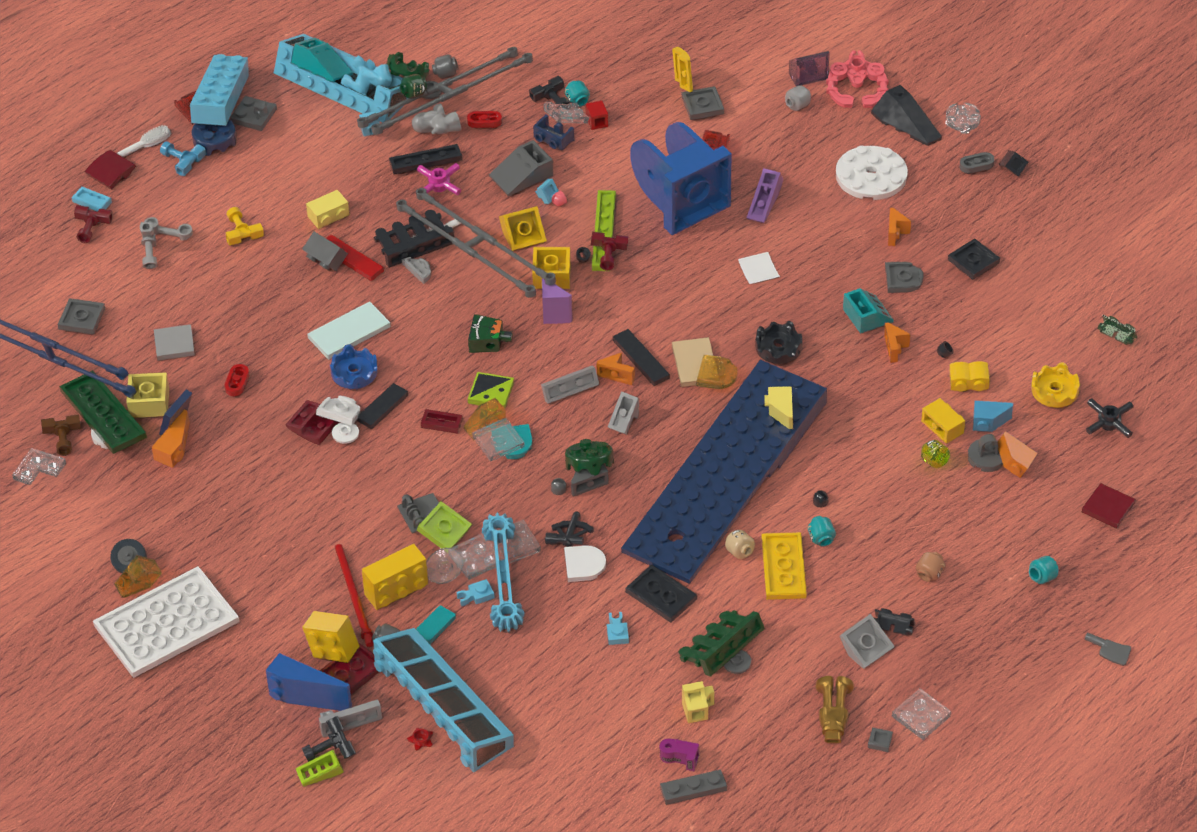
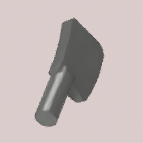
M1087 632L1084 640L1100 646V656L1122 666L1126 665L1131 652V646L1119 644L1108 639L1105 640Z

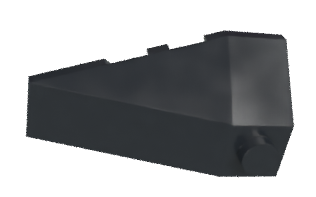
M901 85L887 90L871 110V114L886 126L890 124L895 127L896 131H904L910 134V138L926 146L942 139L940 133L913 96Z

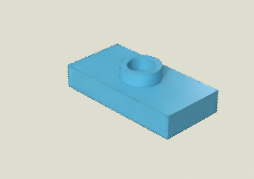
M81 187L72 196V202L88 206L94 211L107 209L112 203L110 197L85 187Z

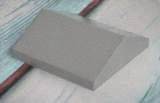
M871 614L840 635L848 656L863 669L895 647Z

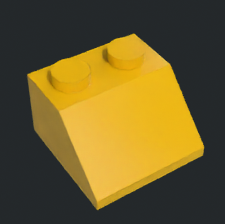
M537 206L499 216L503 234L511 250L547 241Z

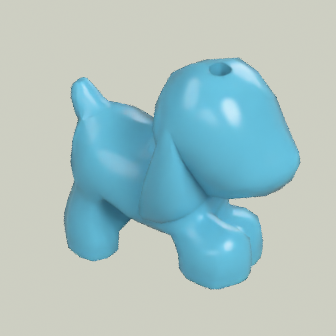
M358 55L352 64L359 71L356 81L347 74L341 80V84L344 87L366 96L370 85L388 87L392 83V75L387 64H381L375 68V63L369 59L365 63V60Z

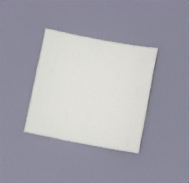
M768 252L738 259L749 284L780 277Z

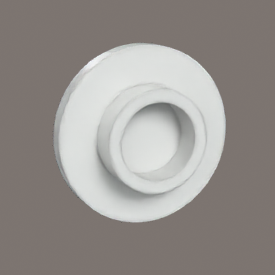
M339 423L333 428L332 436L338 443H351L358 438L359 429L354 423L352 426Z

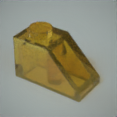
M496 398L479 405L465 423L464 430L473 440H476L490 433L491 429L505 426V408Z

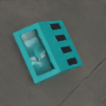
M861 288L844 294L843 310L860 334L881 327L885 323L893 322L894 319L876 295Z

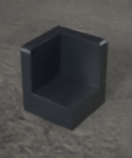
M1008 150L999 165L1019 177L1029 162L1018 153Z

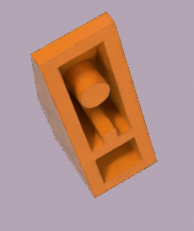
M183 410L152 446L155 461L174 468L183 459L190 425L187 410Z

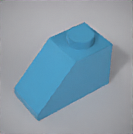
M974 401L973 431L992 432L1012 419L1013 403Z

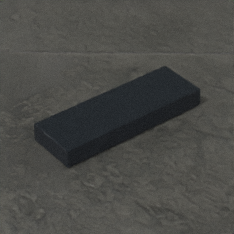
M393 383L358 415L357 421L373 429L408 396V391Z

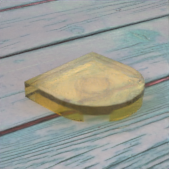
M703 355L696 386L712 389L728 388L737 380V367L727 358Z

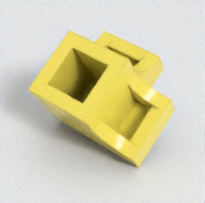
M702 681L682 685V705L688 723L708 720V708L714 705L713 686L704 687Z

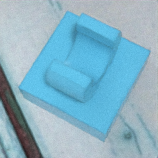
M547 179L535 192L538 198H542L544 204H549L552 202V196L559 190L553 179Z

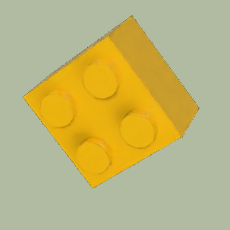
M533 247V265L547 273H554L556 278L555 284L562 289H570V247ZM532 270L533 286H535V289H542L543 278Z
M313 611L302 627L314 658L348 663L359 648L349 616Z

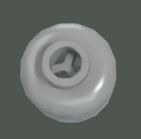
M796 86L788 90L785 95L786 105L794 111L807 107L811 101L810 91L803 86Z

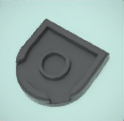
M885 262L888 293L913 292L921 287L923 271L913 266V263Z

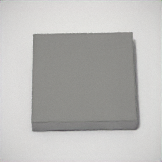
M191 324L154 329L157 361L195 355Z

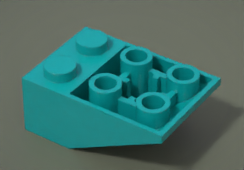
M315 37L295 43L291 63L297 65L298 68L309 70L313 75L325 77L330 82L342 79L345 74L353 75L351 69L329 43Z

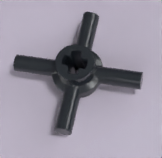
M1094 399L1088 400L1087 404L1099 414L1098 421L1086 428V432L1089 435L1102 428L1106 431L1117 429L1127 438L1132 436L1133 432L1121 423V415L1134 407L1130 401L1117 408L1113 405L1102 407Z

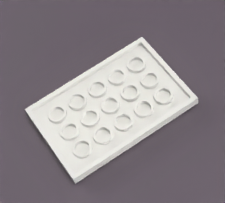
M199 566L93 620L94 627L133 678L239 623L238 615Z

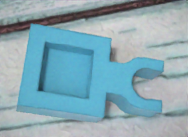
M487 579L468 585V591L461 590L456 592L461 606H465L473 600L475 604H479L495 598Z
M619 612V618L616 619L612 617V613H609L610 624H607L609 645L629 643L627 622L622 623V612Z

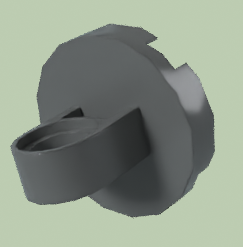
M986 434L970 445L968 461L971 466L981 468L983 472L997 471L1002 467L1003 463L998 451V443L993 434Z

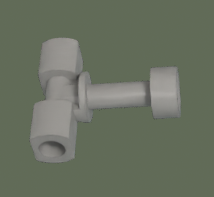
M151 221L141 222L140 231L143 238L141 244L145 245L146 257L142 259L143 268L153 269L157 267V258L153 256V247L157 243Z

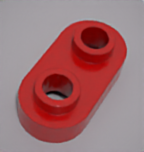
M473 111L467 115V124L471 128H496L502 124V115L498 111Z
M236 364L231 367L224 384L225 392L229 396H239L243 393L249 379V369L246 365Z

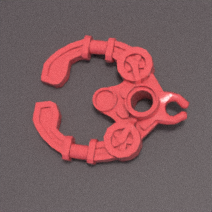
M853 50L849 54V60L844 63L836 62L831 65L829 76L826 79V84L828 85L826 93L839 106L852 108L854 98L850 95H841L835 85L838 84V81L848 77L852 86L859 88L868 77L872 81H877V85L880 86V88H877L875 95L862 97L863 108H873L884 93L889 90L887 88L889 81L884 72V66L880 63L866 61L861 50L857 51L859 55H854L856 51Z

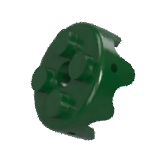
M401 52L389 54L386 62L390 73L395 76L419 74L426 80L430 71L428 69V62L417 65L415 60H411L409 63H404L403 53Z
M582 439L580 443L569 446L565 451L567 471L571 469L572 465L576 472H579L581 469H588L591 475L596 476L599 474L602 464L605 463L607 467H611L614 464L613 448L607 442Z

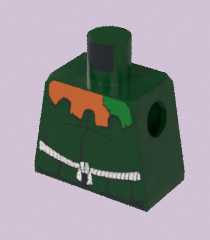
M474 314L468 338L469 353L500 351L501 342L512 343L513 331H503L502 320Z

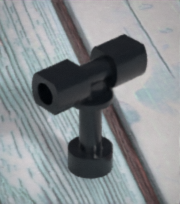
M559 75L548 80V84L543 87L538 85L529 89V96L534 102L544 97L552 99L555 102V108L560 113L566 112L570 107V102L566 98H560L557 95V91L564 88V81Z
M338 716L326 721L331 731L328 734L330 739L312 748L310 744L302 747L308 762L315 759L316 754L334 746L335 750L340 749L344 759L356 754L350 740L347 741L342 731L344 727Z

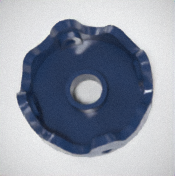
M230 119L226 126L195 123L192 128L194 147L197 144L203 146L206 150V156H210L214 149L225 152L230 145H236V130Z

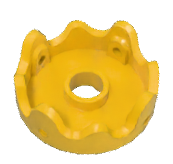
M1059 363L1056 367L1045 365L1039 373L1034 371L1031 390L1034 398L1041 404L1048 407L1061 408L1072 404L1077 399L1080 389L1079 377L1077 374L1072 375L1065 363Z

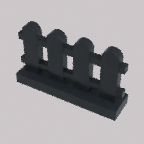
M427 210L425 212V219L454 237L452 227L444 226L441 222L442 215L440 213L436 214L434 210ZM414 216L409 217V224L404 226L401 222H394L391 231L387 232L384 228L376 229V236L374 237L375 243L379 242L383 248L381 253L385 255V262L388 268L401 264L402 259L407 257L414 259L452 245V241L434 229L427 232L424 227L426 224ZM413 230L416 236L411 238L407 231ZM396 236L399 243L394 244L390 237Z

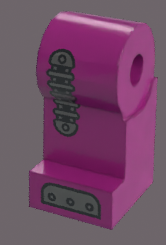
M669 738L661 741L659 749L660 758L663 762L686 765V770L695 771L700 756L698 743Z

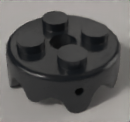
M787 321L783 325L771 322L766 329L759 326L755 339L756 352L763 360L770 363L785 364L791 362L802 351V334L797 333L795 325L791 321ZM775 344H781L782 346L777 347Z

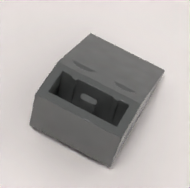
M534 140L518 146L489 174V177L507 196H510L553 176V159Z

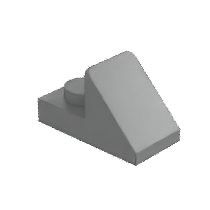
M621 391L608 428L627 435L633 417L638 419L640 398Z

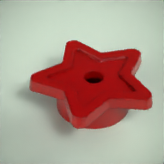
M416 728L412 736L407 737V741L414 744L416 751L423 746L432 747L433 744L430 738L433 735V731Z

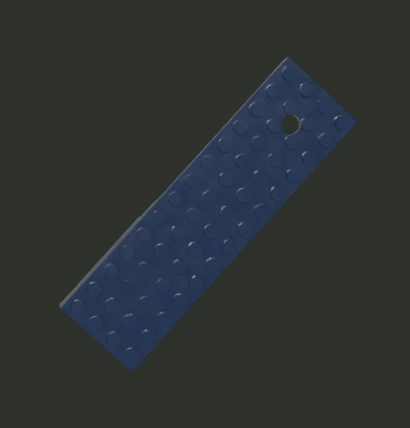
M760 359L621 547V553L649 566L652 564L662 572L690 584L766 477L770 478L776 468H781L826 405L827 388ZM768 387H792L793 429H788L769 415V407H765V395H768ZM672 535H681L683 537L682 540L678 539L674 542L668 538Z

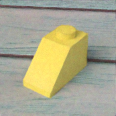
M768 387V395H765V407H769V415L788 429H793L792 387Z

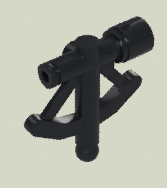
M575 511L571 520L551 525L552 530H557L559 534L547 532L545 543L550 545L562 543L566 547H571L573 544L583 545L584 537L579 536L587 532L593 533L594 528L586 522L579 521L580 513ZM568 527V528H567V531H566V534H565V533L562 531V528ZM576 528L584 529V530H582V531H580V532L574 534Z

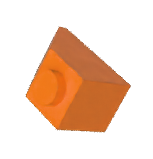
M1005 431L997 441L1003 466L1012 474L1021 478L1036 457L1037 452Z

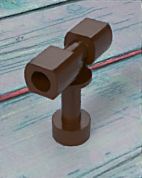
M79 414L66 416V420L55 421L54 418L41 419L43 434L55 433V435L59 436V442L56 444L57 453L61 456L71 454L72 444L67 440L66 435L70 430L81 429Z

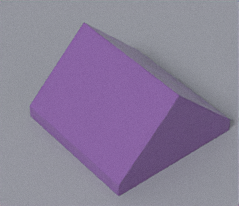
M542 279L543 324L571 323L572 295L556 284L546 285L545 280Z

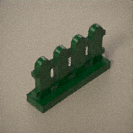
M735 610L720 613L719 618L721 622L718 624H708L705 636L696 635L692 638L694 644L692 647L685 646L679 649L678 653L681 662L690 661L696 667L702 665L705 675L711 677L765 629L758 612L753 611L746 617L739 615Z

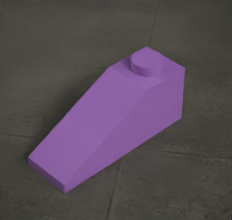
M763 168L747 219L765 223L783 183V177L780 172Z

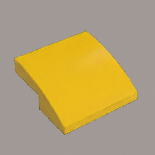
M675 47L672 49L675 81L680 83V88L693 92L690 56L682 48Z

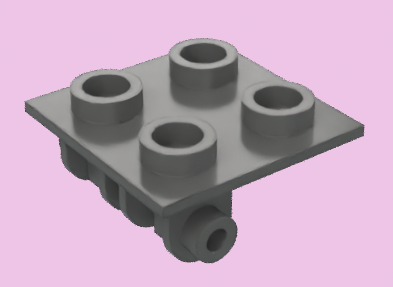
M434 493L414 500L412 496L405 494L402 497V504L397 505L413 534L418 532V526L439 502Z

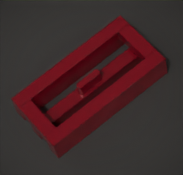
M425 409L421 420V428L458 434L463 416Z

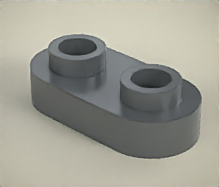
M982 152L962 157L959 168L962 172L968 174L991 169L994 166V156L991 153Z

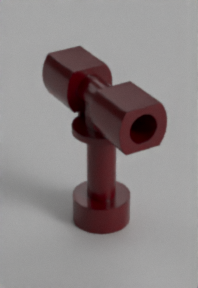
M76 205L74 210L75 219L84 220L86 223L84 228L79 229L77 233L78 241L89 243L93 235L91 228L97 225L98 222L110 224L113 218L112 210L99 209L98 211H91L88 206Z
M592 231L590 245L602 247V250L605 251L604 256L600 259L601 269L610 271L614 268L615 259L612 257V252L616 249L627 250L628 236L616 235L615 238L605 237V233Z

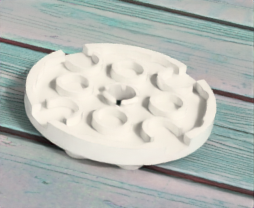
M858 146L843 154L838 160L836 180L845 192L860 199H863V197H873V200H880L891 197L901 191L906 184L908 170L902 157L890 148Z

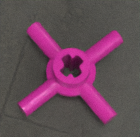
M457 163L446 171L442 168L430 171L422 165L417 168L418 172L428 177L429 184L424 187L427 194L432 190L443 192L446 189L456 195L461 193L460 188L450 183V176L460 169Z

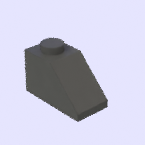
M602 464L600 472L596 476L591 475L588 469H581L579 472H575L571 480L572 496L574 497L609 484L608 470L605 465Z

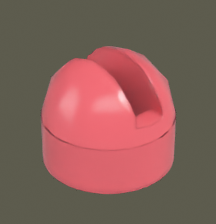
M558 191L552 196V203L556 206H562L567 203V198L562 191Z

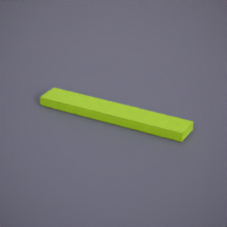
M598 190L595 232L605 233V237L612 238L616 191ZM593 246L592 271H605L600 268V259L605 254L602 247Z

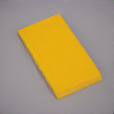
M801 532L761 534L766 600L805 599L807 592Z

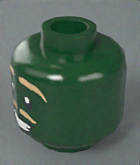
M419 74L405 76L400 84L401 93L410 99L424 95L427 89L426 80Z

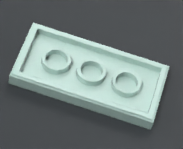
M369 301L308 333V339L329 360L334 354L341 353L345 345L351 344L354 347L390 328L391 324Z

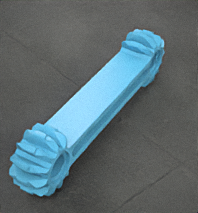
M497 512L495 516L489 514L488 520L483 521L482 528L485 541L492 540L494 542L500 603L499 605H492L490 619L494 627L499 626L500 632L503 629H507L509 633L511 628L517 630L518 625H522L524 618L521 603L514 604L512 602L506 543L507 539L514 538L516 526L513 524L512 517L507 518L506 513L499 516ZM498 543L503 544V561L499 560ZM502 583L507 584L508 601L503 600Z

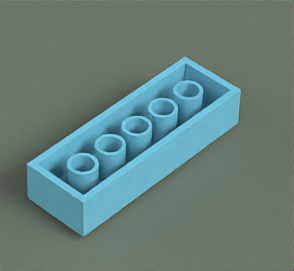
M224 54L213 56L190 103L191 123L226 126L249 77L248 57L240 55L225 56Z

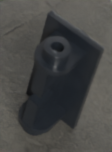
M885 608L875 609V615L878 618L874 619L882 630L890 631L892 624L895 625L894 633L908 636V634L912 635L914 627L911 625L915 626L916 624L915 619L911 615L906 613L894 614L891 610Z

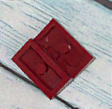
M108 150L94 160L84 172L112 190L121 178L127 179L136 165L114 151Z
M306 400L285 425L298 436L320 445L339 422L316 415L317 408L321 404Z

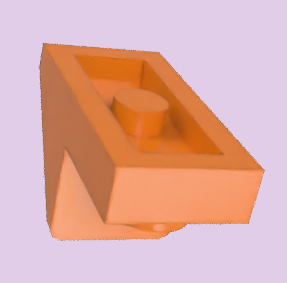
M890 208L888 246H895V241L899 239L900 234H910L911 221L895 208Z
M885 323L884 338L890 363L898 362V354H901V348L910 346V334L891 323Z
M622 353L603 358L596 363L597 376L633 385L635 381V367L622 364Z

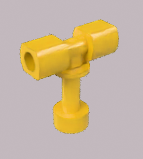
M232 207L227 211L226 214L229 221L236 224L235 230L225 232L229 246L241 243L243 238L250 237L251 239H256L264 236L261 223L248 226V224L242 222L243 215L238 207Z

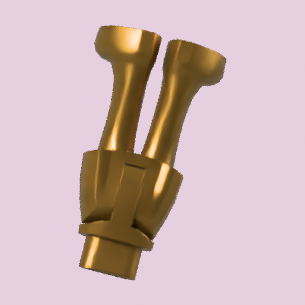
M824 676L819 678L815 685L816 690L823 694V707L819 710L822 734L825 736L824 741L826 743H841V736L844 735V729L849 716L848 710L845 708V697L853 692L854 683L851 679L844 676L836 678L837 694L836 706L834 707L832 706L834 679L832 676Z

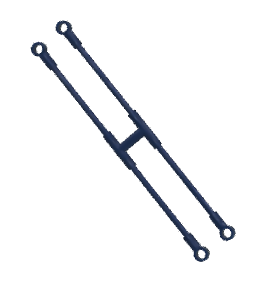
M0 319L1 325L42 343L45 351L35 349L3 334H0V339L33 352L39 357L57 365L68 367L110 385L124 393L128 398H132L137 391L133 386L112 382L70 364L67 360L56 356L53 349L62 350L102 367L107 372L116 375L120 380H124L129 375L125 368L104 364L64 347L54 340L35 332L31 333Z

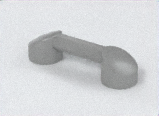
M149 217L144 221H151L155 235L160 233L176 236L184 241L193 234L192 227L189 224H182L177 230L159 226V222L155 217Z

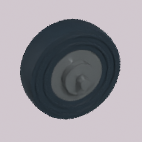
M123 539L112 548L110 560L113 567L119 573L132 575L139 572L145 566L147 553L143 545L137 540Z

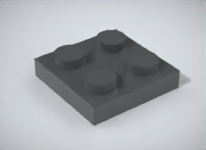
M715 86L693 90V92H681V98L690 120L724 114V107Z
M69 298L57 324L58 330L94 335L105 311V303Z

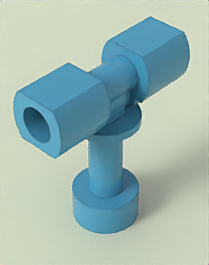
M165 141L160 147L162 155L166 157L172 155L179 158V162L175 165V170L181 176H185L192 169L191 164L194 161L199 162L206 155L205 148L199 144L190 152L187 150L180 152L174 149V144Z

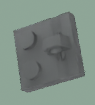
M245 96L231 115L230 120L233 124L262 131L277 110V105Z

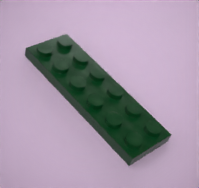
M82 375L59 386L60 392L112 454L147 438L143 428L103 382Z

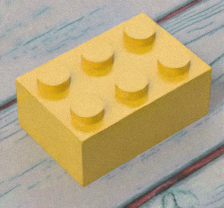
M415 544L362 568L364 594L374 608L378 610L388 606L390 603L428 585L426 558Z

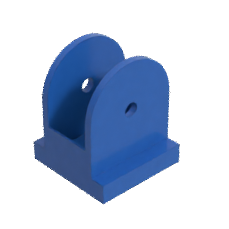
M675 122L669 125L666 130L665 141L668 156H665L653 143L645 139L634 142L630 149L631 165L635 177L646 196L664 213V228L671 235L731 206L732 153L724 146L713 150L690 127L682 122Z

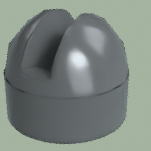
M556 478L552 481L551 491L553 494L562 495L566 492V482L562 478Z

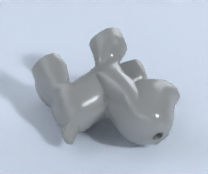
M441 103L436 104L433 111L420 112L412 119V127L418 133L446 134L458 132L462 129L456 111L445 115Z

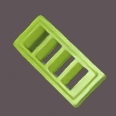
M334 750L295 768L303 787L344 773ZM315 768L318 771V773L314 774L313 769ZM306 771H308L309 774H310V777H308V778L306 777V775H305V773H304V772H306Z

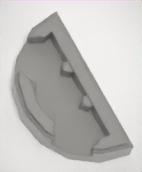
M411 257L402 259V265L423 284L429 280L431 270L426 260L422 258L411 259Z

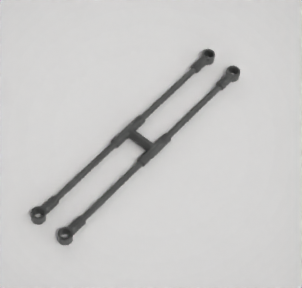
M510 47L506 52L486 63L427 88L424 95L420 97L406 99L379 113L358 118V127L365 128L379 117L425 95L428 96L437 91L445 93L440 95L439 98L397 118L389 119L381 124H373L371 126L373 134H381L383 130L393 126L394 123L434 104L455 97L467 91L468 88L524 63H532V53H525L511 64L467 85L464 84L455 89L448 87L453 82L491 64L503 61L509 57L518 56L517 47Z
M425 188L416 190L418 200H425L429 204L435 205L470 228L478 236L464 243L416 213L413 208L407 205L406 200L402 199L396 202L398 211L406 212L410 216L416 217L452 241V244L473 258L476 257L516 284V287L525 292L526 297L532 298L536 296L535 286L527 285L521 280L515 279L479 255L472 247L485 240L535 271L538 276L545 280L546 285L556 283L554 273H547L541 268L535 267L479 227L473 226L435 201V198L427 194Z

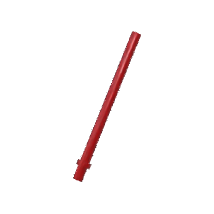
M342 544L335 545V550L361 628V638L365 640L367 647L374 646L372 640L373 632L369 629Z

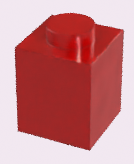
M603 101L586 103V118L591 130L608 127V112Z

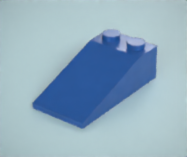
M281 653L276 656L266 669L269 695L275 700H281L289 704L338 711L352 708L350 686L348 683Z

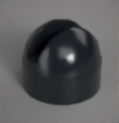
M580 247L577 249L576 259L578 262L585 263L590 259L591 252L588 248Z
M947 341L942 342L937 347L938 355L943 358L949 357L954 352L952 346Z
M818 490L813 495V504L820 508L828 505V494L823 490Z

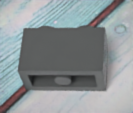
M315 231L302 248L303 251L308 253L306 255L307 258L313 262H316V260L320 261L319 265L326 270L331 268L337 271L348 254Z

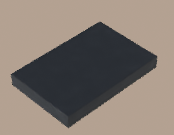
M652 564L625 588L627 594L670 623L697 600V594Z

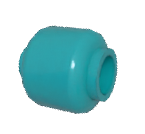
M579 80L569 82L564 91L565 96L573 106L580 107L585 105L590 97V91L587 86Z
M816 516L807 527L814 544L827 546L834 541L836 531L831 519L828 517Z
M1042 556L1033 560L1029 565V576L1038 584H1045L1056 579L1059 573L1057 562L1050 556Z

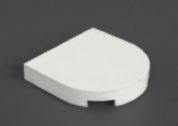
M338 396V398L333 399L328 397L317 408L316 415L352 426L360 414V406L356 404L354 399L346 396Z
M593 546L564 547L568 582L593 580L605 570L606 558L600 549Z

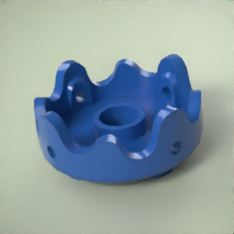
M347 344L341 353L334 354L330 364L331 377L337 385L343 388L360 389L373 382L377 376L376 355H372L367 348L357 351L351 344Z

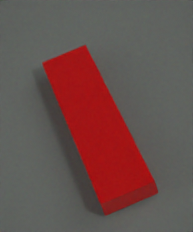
M332 234L326 237L327 240L348 253L342 263L366 279L373 281L384 272L383 266Z

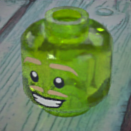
M931 440L922 446L921 457L931 467L940 468L948 462L950 451L948 447L938 440Z

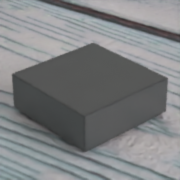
M872 727L868 748L888 752L893 732Z

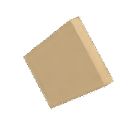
M709 337L672 342L681 387L719 383Z

